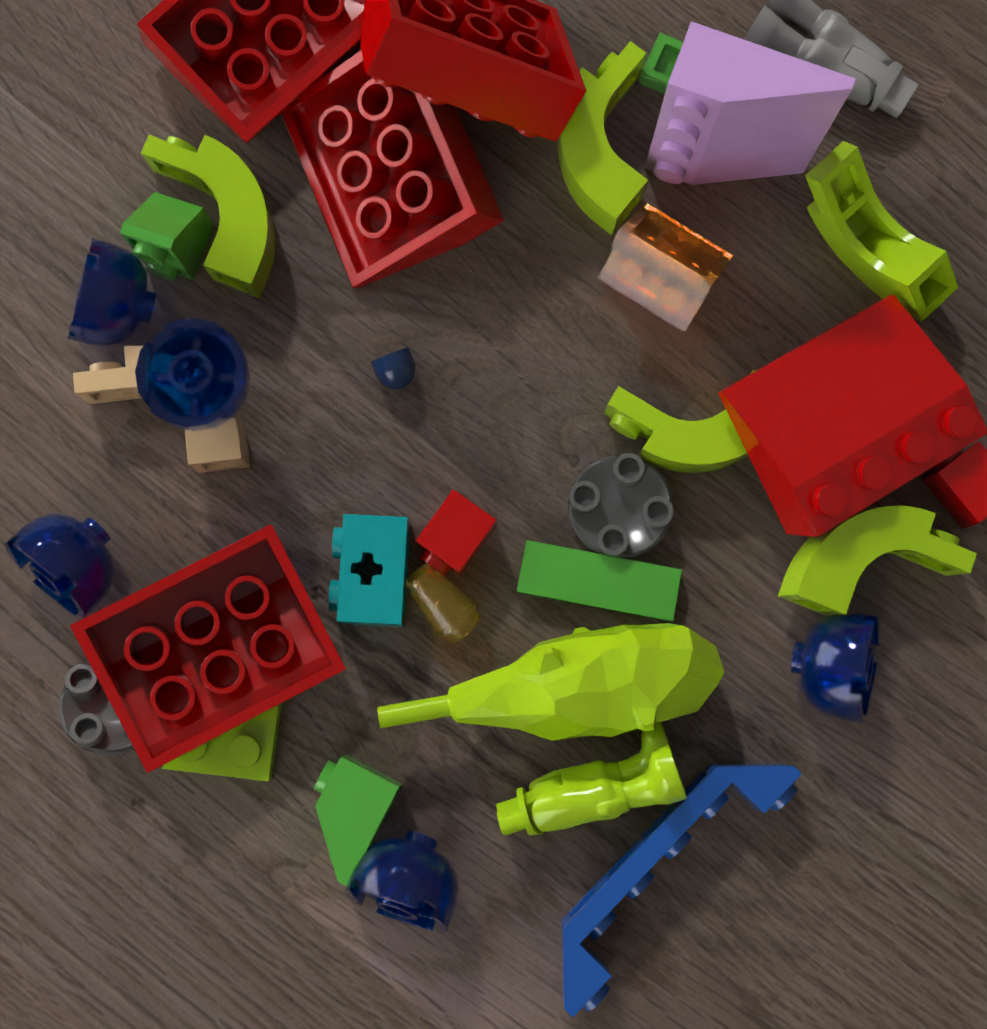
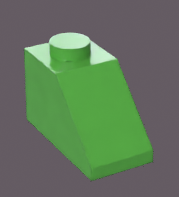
M347 754L341 756L337 764L329 760L314 787V790L322 793L315 808L336 878L340 884L346 887L354 880L402 786V783Z

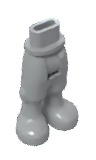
M768 0L744 40L856 78L846 100L864 106L871 102L868 110L871 112L880 108L894 118H897L918 86V83L900 73L903 65L897 61L893 62L880 47L851 26L844 16L833 10H822L812 0ZM783 20L791 21L804 28L813 39L803 37Z

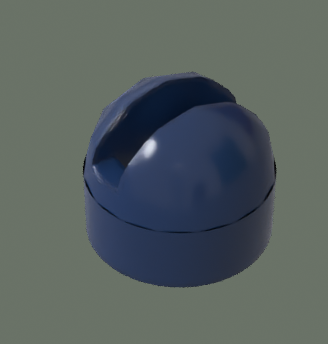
M409 347L392 352L371 362L378 381L391 389L404 388L412 381L415 374V361Z

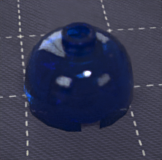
M91 239L67 339L99 346L120 344L133 335L139 321L150 323L157 293L147 291V272L142 262L130 251L109 242Z
M187 318L171 321L162 327L163 331L157 334L151 343L147 340L140 350L135 375L138 393L154 415L172 427L195 432L218 428L236 416L246 402L251 379L247 356L236 339L226 332L224 328L212 321Z
M52 513L33 519L4 543L6 551L18 567L22 569L29 562L30 565L28 567L36 577L33 582L53 601L75 616L80 613L81 617L85 618L110 590L115 575L113 556L105 546L110 540V536L96 521L89 517L81 523L67 514Z
M862 613L830 615L822 618L811 627L805 642H795L791 658V673L800 674L803 694L810 705L821 713L840 720L863 723V715L866 716L869 709L877 662H874V648H870L869 645L879 646V616Z
M408 831L405 839L386 838L373 843L367 849L349 878L345 895L361 906L365 896L376 900L375 904L378 906L376 913L401 923L433 931L436 922L442 931H447L455 910L458 894L457 874L450 861L435 851L438 844L436 840L421 833Z

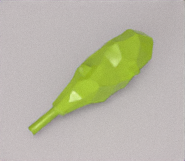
M670 623L620 625L593 631L580 627L575 628L570 635L539 642L508 666L450 687L447 695L377 707L380 728L451 716L457 724L518 729L551 741L586 736L614 737L636 729L642 731L654 730L655 724L658 722L698 712L721 681L725 670L716 646L682 625Z

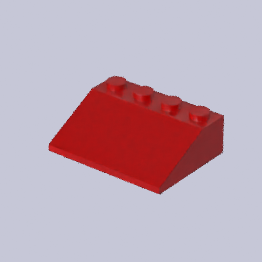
M163 0L137 23L142 42L170 73L247 145L361 41L365 0Z
M365 0L360 43L365 73L385 87L396 88L399 86L419 93L424 99L433 104L444 105L447 103L467 110L479 120L486 122L495 120L514 127L519 133L527 137L535 138L541 136L557 142L587 91L558 11L547 4L537 0Z
M361 51L317 80L281 113L353 288L363 287L460 247L504 221L456 107L447 103L436 105L424 99L419 93L399 86L388 88L377 83L371 76L366 75Z
M894 294L884 297L718 392L786 534L819 537L987 434L986 425L967 384Z
M272 524L69 625L147 773L346 669Z

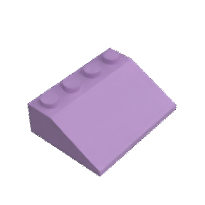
M691 21L666 88L645 169L653 171V174L664 182L671 184L685 182L690 185L804 173L849 96L856 78Z

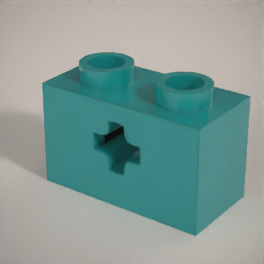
M343 514V527H334L332 558L340 559L339 580L330 581L328 608L330 612H337V622L351 625L405 627L411 523L408 517ZM367 558H373L374 563L383 569L382 575H374L372 577L371 585H366L365 579L356 574L357 567L362 568L366 566Z

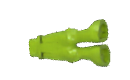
M662 722L656 723L654 730L642 731L641 750L626 760L619 762L595 760L578 766L558 769L532 781L528 792H526L524 787L517 788V797L496 804L497 818L503 836L525 829L529 836L542 835L544 832L563 830L589 822L615 819L621 814L630 811V808L669 805L687 799Z

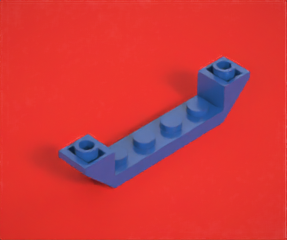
M708 764L685 789L687 799L670 804L561 919L562 999L564 1009L572 1018L582 1008L590 1012L604 999L610 990L606 982L612 977L608 966L583 940L588 935L595 940L607 930L616 918V915L611 910L626 895L632 900L650 884L654 875L649 870L663 855L670 860L687 845L692 837L687 830L701 815L708 820L723 807L729 798L724 791L729 786L755 810L765 814L772 808L776 812L785 806L798 790L793 783L802 773L795 766L787 764Z

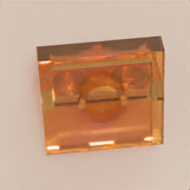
M645 203L617 232L610 245L613 251L597 279L685 332L733 255L650 204Z

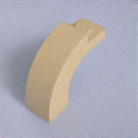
M124 346L126 367H122L121 363L98 362L89 366L90 371L73 373L74 393L88 404L152 398L173 405L184 425L188 465L198 473L250 467L247 436L236 407L214 379L191 360L161 348Z

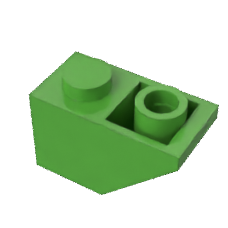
M154 192L123 222L120 234L132 247V254L147 265L145 270L150 274L168 281H175L177 275L194 280L214 224L203 207Z

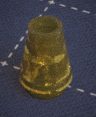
M429 564L418 568L406 580L405 586L410 591L437 638L444 637L450 644L458 642L467 636L479 623L481 615L475 609L476 601L439 572L435 571Z

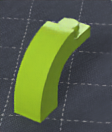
M631 41L619 55L614 52L610 53L600 65L595 76L583 67L580 69V74L587 91L558 140L561 173L571 196L592 221L612 236L643 199L648 179L625 163L613 151L604 129V123L609 114L640 78L647 53Z
M149 134L141 154L152 171L199 189L210 195L218 203L219 227L203 264L208 274L216 282L260 299L272 270L276 238L270 208L251 170L230 148L207 135H204L197 151L194 146L180 138L169 136L167 141Z
M842 141L805 175L815 199L807 209L817 229L837 257L881 299L894 294L908 313L916 320L922 322L959 288L947 251L912 235L881 204L872 187L857 146Z
M618 386L604 412V415L611 418L610 426L620 434L636 440L638 435L648 440L641 450L639 457L661 469L684 473L708 472L728 467L748 456L726 409L718 415L705 420H680L661 412Z
M911 506L879 507L858 512L819 537L807 539L791 561L778 597L824 616L846 615L862 572L873 560L885 553L899 556L945 576L970 574L977 553L958 546L960 539L957 536L931 529L936 516L934 512Z

